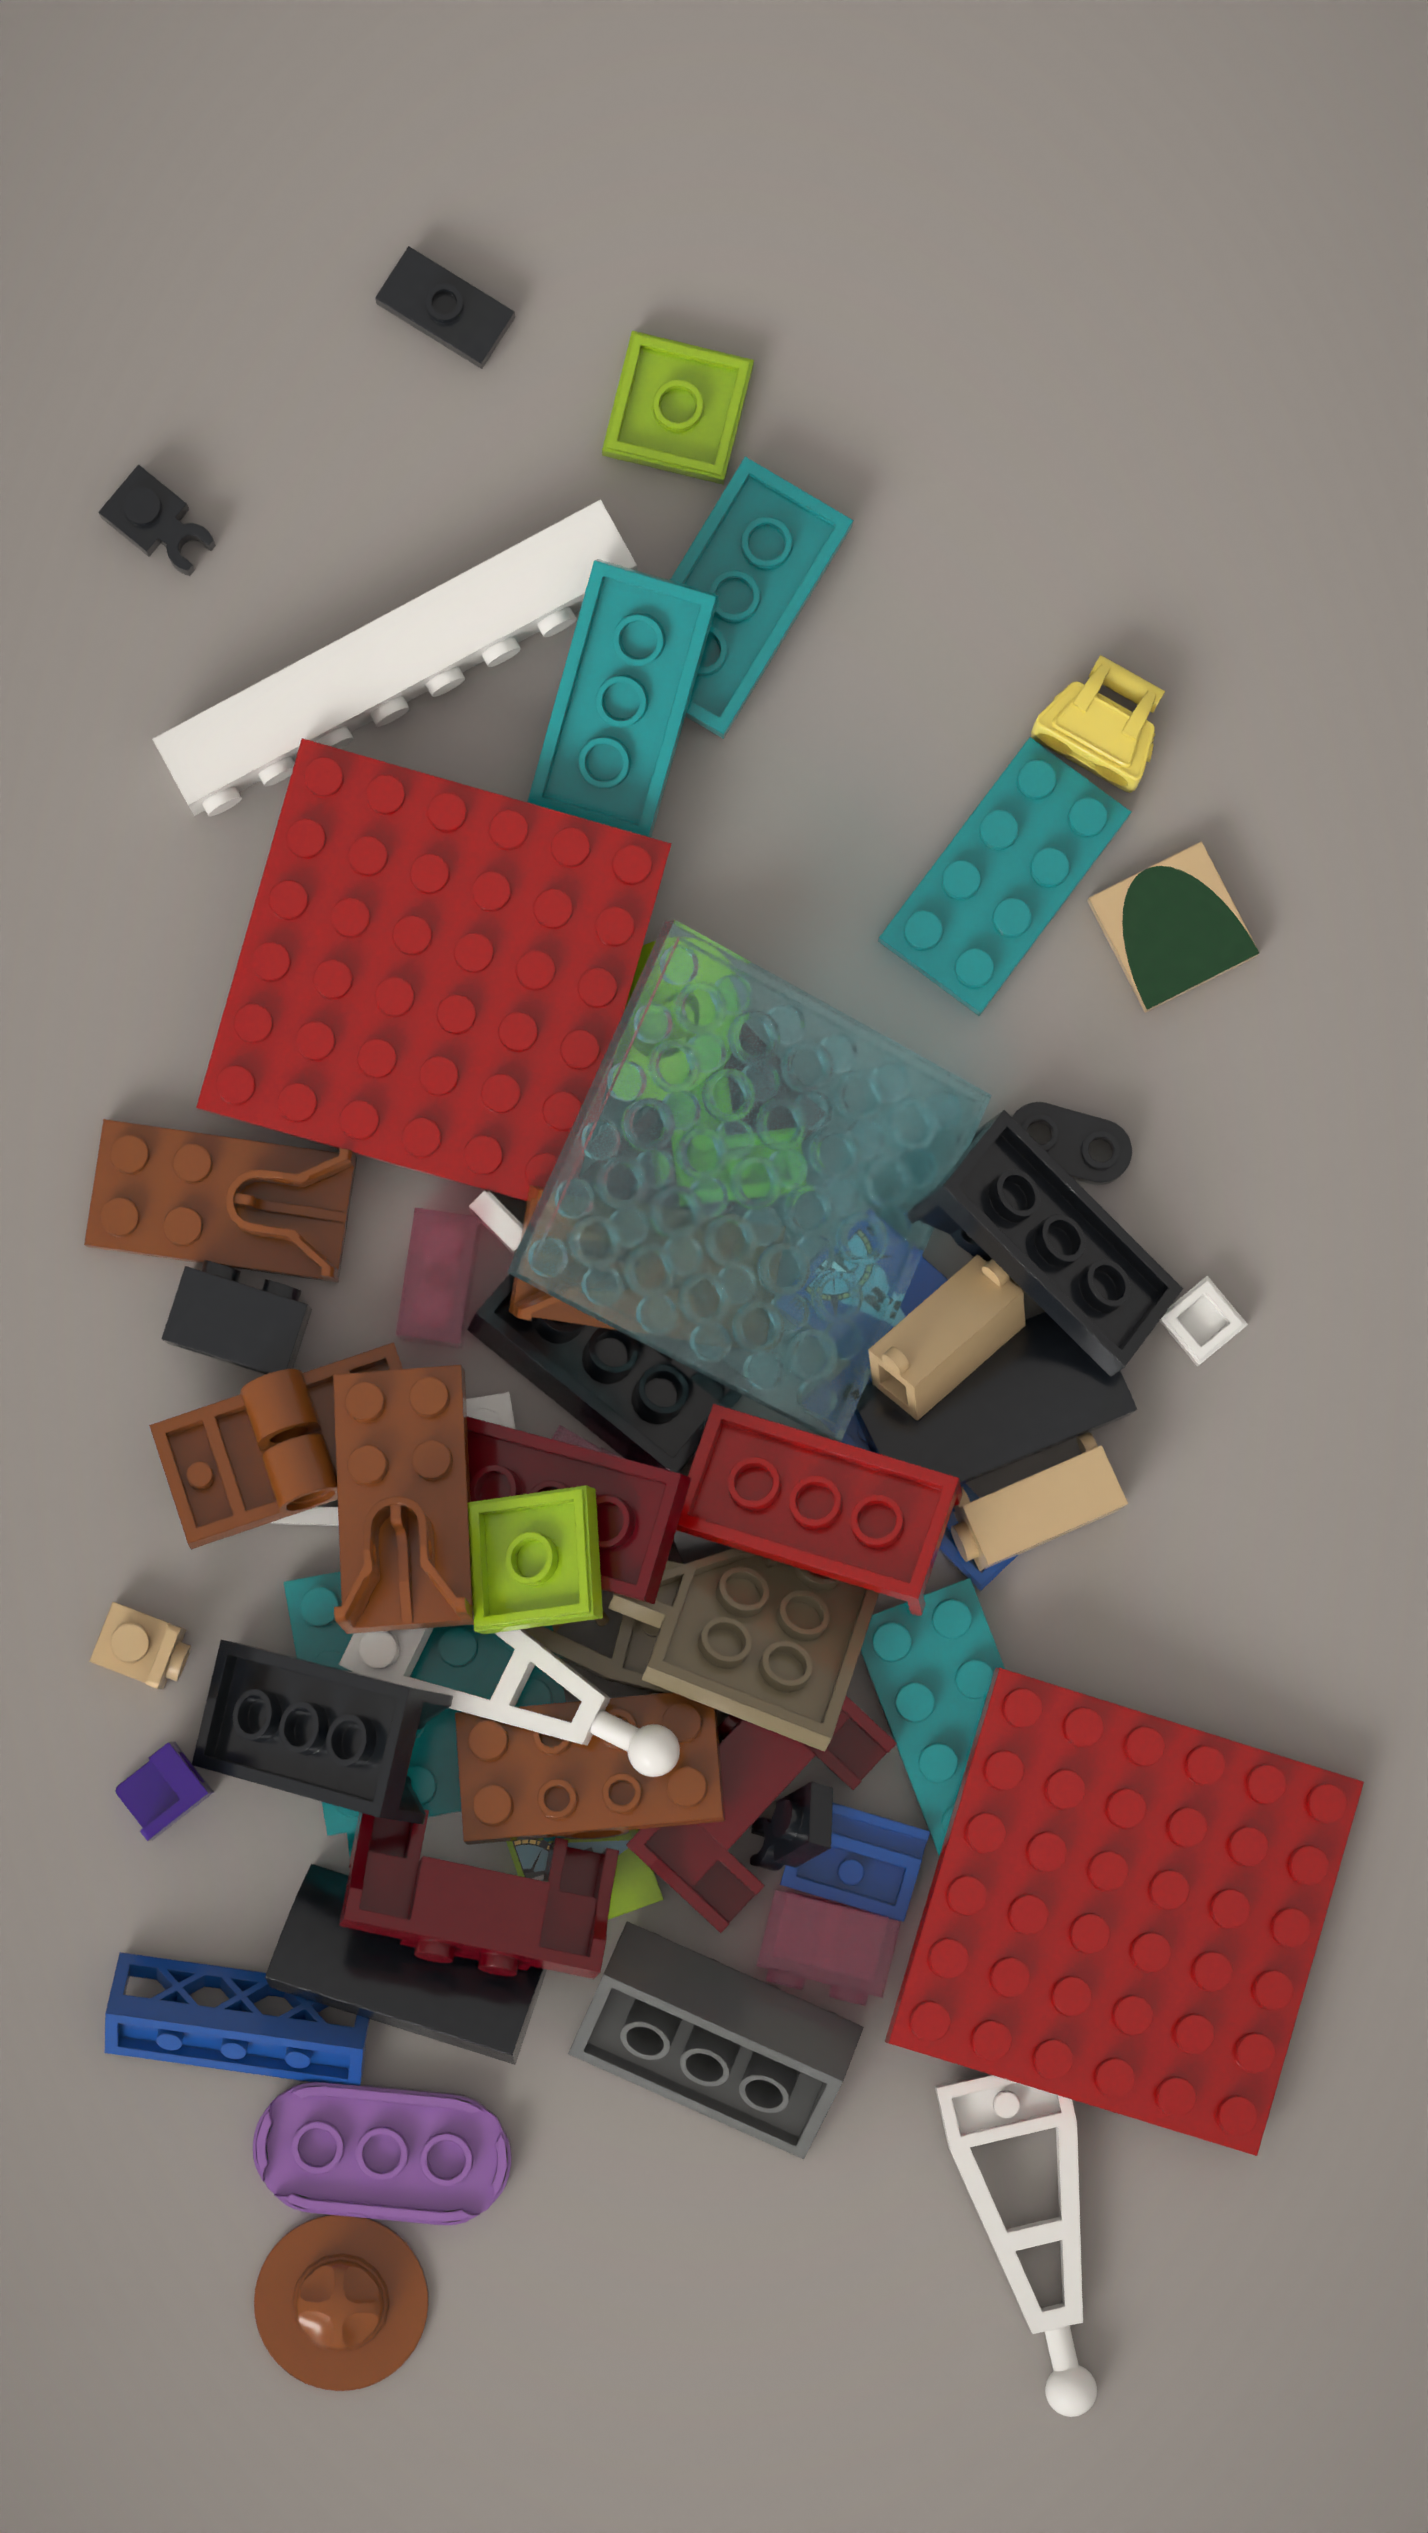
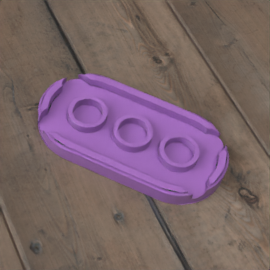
M305 2082L293 2086L277 2096L266 2108L258 2121L253 2138V2159L262 2181L274 2193V2196L293 2209L308 2213L433 2225L465 2223L488 2210L507 2184L512 2161L510 2141L498 2117L478 2100L455 2093L372 2085L356 2086L325 2082Z

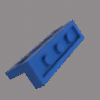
M120 1952L105 2013V2053L308 2082L361 2086L370 2019L356 2015L354 2027L326 2023L318 2012L329 2006L270 1988L265 1978L266 1973ZM130 1976L157 1980L165 1989L152 1998L126 1995ZM203 1987L221 1989L229 2000L216 2007L198 2005L190 1995ZM267 1996L282 1997L288 2001L293 2009L280 2016L265 2015L259 2011L254 2003Z

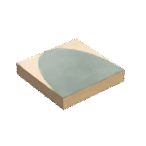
M1202 841L1089 897L1087 901L1145 1013L1260 954Z

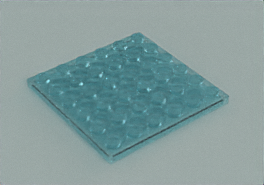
M677 920L665 921L507 1273L823 1437L842 1441L871 1375L868 1349L890 1331L934 1230V1227L921 1221H916L912 1224L908 1218V1212L918 1201L938 1186L971 1145L992 1095Z

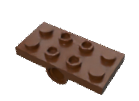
M394 1342L304 1373L299 1369H285L263 1375L244 1385L240 1390V1395L149 1425L187 1543L191 1550L338 1500L333 1375L403 1369Z
M674 1692L610 1699L605 1709L606 1712L637 1728L650 1724L665 1726L677 1737L680 1746L678 1762L670 1772L658 1777H649L639 1773L631 1765L627 1751L595 1735L592 1736L587 1746L469 1713H455L464 1842L467 1845L560 1836L569 1839H599L629 1833V1830L725 1821L716 1709ZM582 1701L521 1706L519 1708L572 1722Z

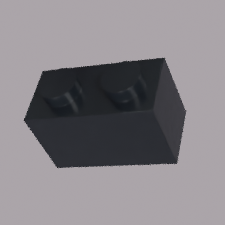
M204 1260L201 1271L185 1266L163 1332V1341L167 1344L265 1375L275 1371L294 1368L312 1312V1308L308 1304L299 1302L301 1290L265 1279L262 1290L238 1283L241 1271L208 1260Z

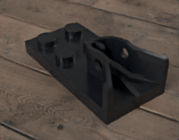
M1003 1110L967 1139L963 1155L938 1186L912 1207L908 1212V1218L912 1224L916 1221H921L950 1234L955 1242L973 1257L978 1254L987 1262L993 1259L1106 1373L1112 1376L1128 1364L1183 1288Z
M221 1640L192 1765L375 1817L424 1824L426 1813L411 1786V1779L407 1776L417 1729H422L426 1722L448 1709L452 1704L453 1696L416 1689L261 1648Z

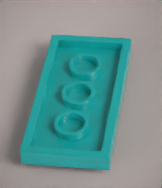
M744 457L670 581L719 595L685 717L722 739L725 738L839 550L854 521L747 457Z
M600 559L594 560L528 797V803L647 837L652 836L719 595Z
M1029 737L880 935L878 942L980 1016L1129 818L1131 811Z
M970 1578L924 1595L925 1607L921 1616L910 1613L908 1602L872 1615L860 1651L893 1739L897 1743L898 1752L930 1831L938 1856L941 1853L995 1668L1005 1669Z

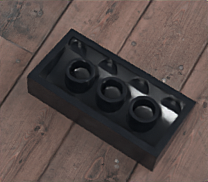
M516 1267L478 1309L467 1328L471 1334L623 1458L680 1473L696 1453L713 1404L732 1409L751 1385V1383L708 1348L698 1342L532 1317L531 1321L515 1317L509 1312Z
M1046 1312L1026 1319L1025 1327L918 1421L874 1386L872 1382L846 1393L870 1451L958 1477L961 1485L1067 1442L1086 1432H1091L1123 1419L1138 1409L1121 1371L1112 1376L1106 1373Z
M314 1864L310 1865L289 1912L265 1976L270 1988L516 2065L547 1969L530 1966L527 1971L518 1969L516 1976L490 1974L478 1969V1960L454 1956L451 1963L432 1962L416 1957L414 1955L415 1947L401 1945V1939L341 1927L339 1923L349 1875Z

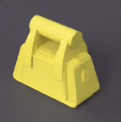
M1100 655L1085 685L1077 681L1072 682L1056 695L1053 701L1038 715L1031 731V737L1036 742L1110 784L1131 793L1135 791L1140 783L1146 762L1150 763L1155 727L1147 720L1150 712L1153 713L1165 691ZM1104 685L1137 704V707L1132 712L1099 693L1101 686Z

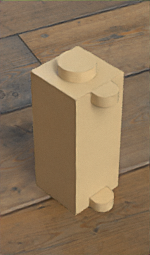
M977 1254L868 1349L872 1384L918 1421L1026 1326L1024 1290L993 1259L987 1262Z
M1086 1432L1076 1438L1082 1454L970 1502L967 1493L961 1487L963 1495L960 1504L954 1506V1514L958 1524L951 1526V1533L960 1555L966 1562L974 1559L978 1570H985L1115 1513L1128 1505L1102 1445L1098 1447L1090 1432Z

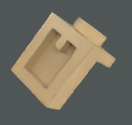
M112 1602L89 1662L146 1683V1685L156 1689H164L168 1678L176 1682L179 1680L188 1660L191 1645L182 1642L187 1629L117 1602Z

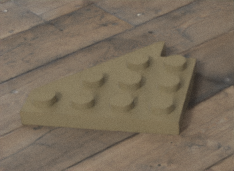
M732 1548L664 1571L655 1604L614 1593L608 1609L659 1628L641 1680L825 1752L833 1737L879 1593Z

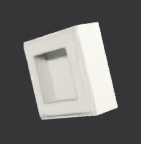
M484 1190L469 1205V1209L516 1257L519 1253L523 1224L490 1191L486 1192Z
M1208 1276L1173 1303L1160 1319V1323L1196 1366L1203 1363L1248 1325Z

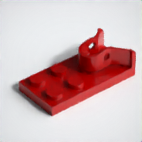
M713 1404L688 1477L692 1479L677 1531L907 1601L910 1613L921 1616L925 1607L923 1595L952 1509L960 1504L963 1493L958 1477Z

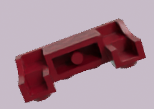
M847 1696L845 1697L833 1737L825 1752L729 1714L718 1726V1736L723 1739L719 1744L725 1821L640 1829L626 1844L633 1853L687 1901L718 1932L722 1933L734 1917L765 1886L728 1850L807 1764L816 1756L851 1790H854L886 1753H889L897 1744Z
M424 1810L426 1813L424 1824L379 1818L359 1812L348 1867L350 1868L339 1926L401 1939V1945L415 1947L414 1955L416 1957L432 1962L451 1963L454 1956L478 1960V1969L500 1976H516L518 1969L527 1971L530 1966L595 1979L601 1973L607 1938L610 1900L619 1850L606 1848L602 1854L567 1847L568 1840L556 1837L550 1844L544 1879L541 1881L423 1856L420 1859L429 1810Z

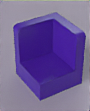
M168 1742L149 1757V1762L119 1784L115 1790L117 1796L141 1825L142 1829L140 1832L147 1841L157 1838L214 1793L176 1742Z

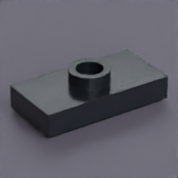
M408 246L375 297L377 305L483 369L515 319V311Z

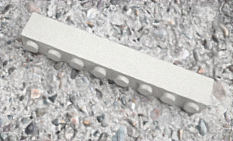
M600 499L158 735L152 740L193 815L196 816L206 811L208 816H215L242 800L239 792L255 783L262 781L264 786H271L291 776L302 738L342 749L353 741L354 738L351 732L371 721H374L376 727L386 725L408 712L410 708L407 702L427 691L430 692L432 697L447 693L465 680L463 672L483 661H485L488 667L501 664L521 650L518 643L538 632H541L543 637H549L572 625L577 620L574 613L581 609L594 560L600 559L633 570H637V564Z

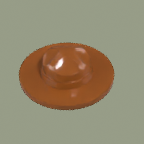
M326 2215L311 2219L287 2233L274 2246L262 2265L254 2295V2313L257 2328L266 2349L277 2364L287 2373L305 2384L333 2391H350L368 2387L382 2381L399 2369L415 2350L422 2336L429 2305L427 2282L420 2262L413 2250L396 2232L370 2218Z

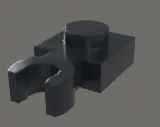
M139 464L98 512L105 522L148 557L151 556L160 544L164 545L174 568L188 576H191L195 569L188 559L181 556L183 545L189 541H198L210 551L216 546L213 537L206 528L194 523L183 524L180 522L189 511L187 503Z
M811 1781L776 1801V1808L772 1819L761 1817L751 1827L752 1834L765 1838L761 1850L750 1857V1865L771 1871H778L784 1865L796 1868L831 1848L833 1788Z

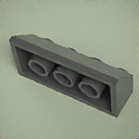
M627 1921L568 2054L804 2159L844 2081L864 2027Z

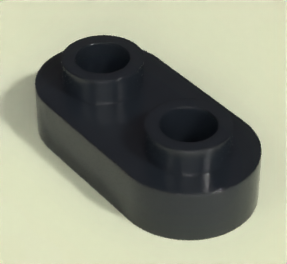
M1044 1102L1024 1105L1012 1116L1026 1132L1031 1124L1037 1122L1043 1123L1049 1128L1051 1132L1050 1141L1040 1146L1074 1180L1093 1185L1108 1184L1117 1180L1130 1164L1132 1157L1130 1138L1122 1127L1112 1121ZM1104 1140L1109 1143L1112 1149L1111 1158L1105 1162H1097L1092 1159L1089 1154L1091 1142Z

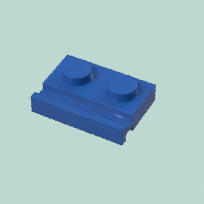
M833 1802L831 1848L796 1868L785 1865L780 1885L904 1922L930 1831Z

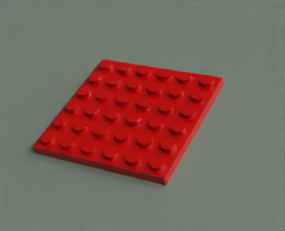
M302 738L196 1108L337 1149H348L355 1154L525 1202L528 1199L530 1185L573 1192L672 843Z
M995 1668L885 2042L1257 2156L1364 1782L1003 1668Z

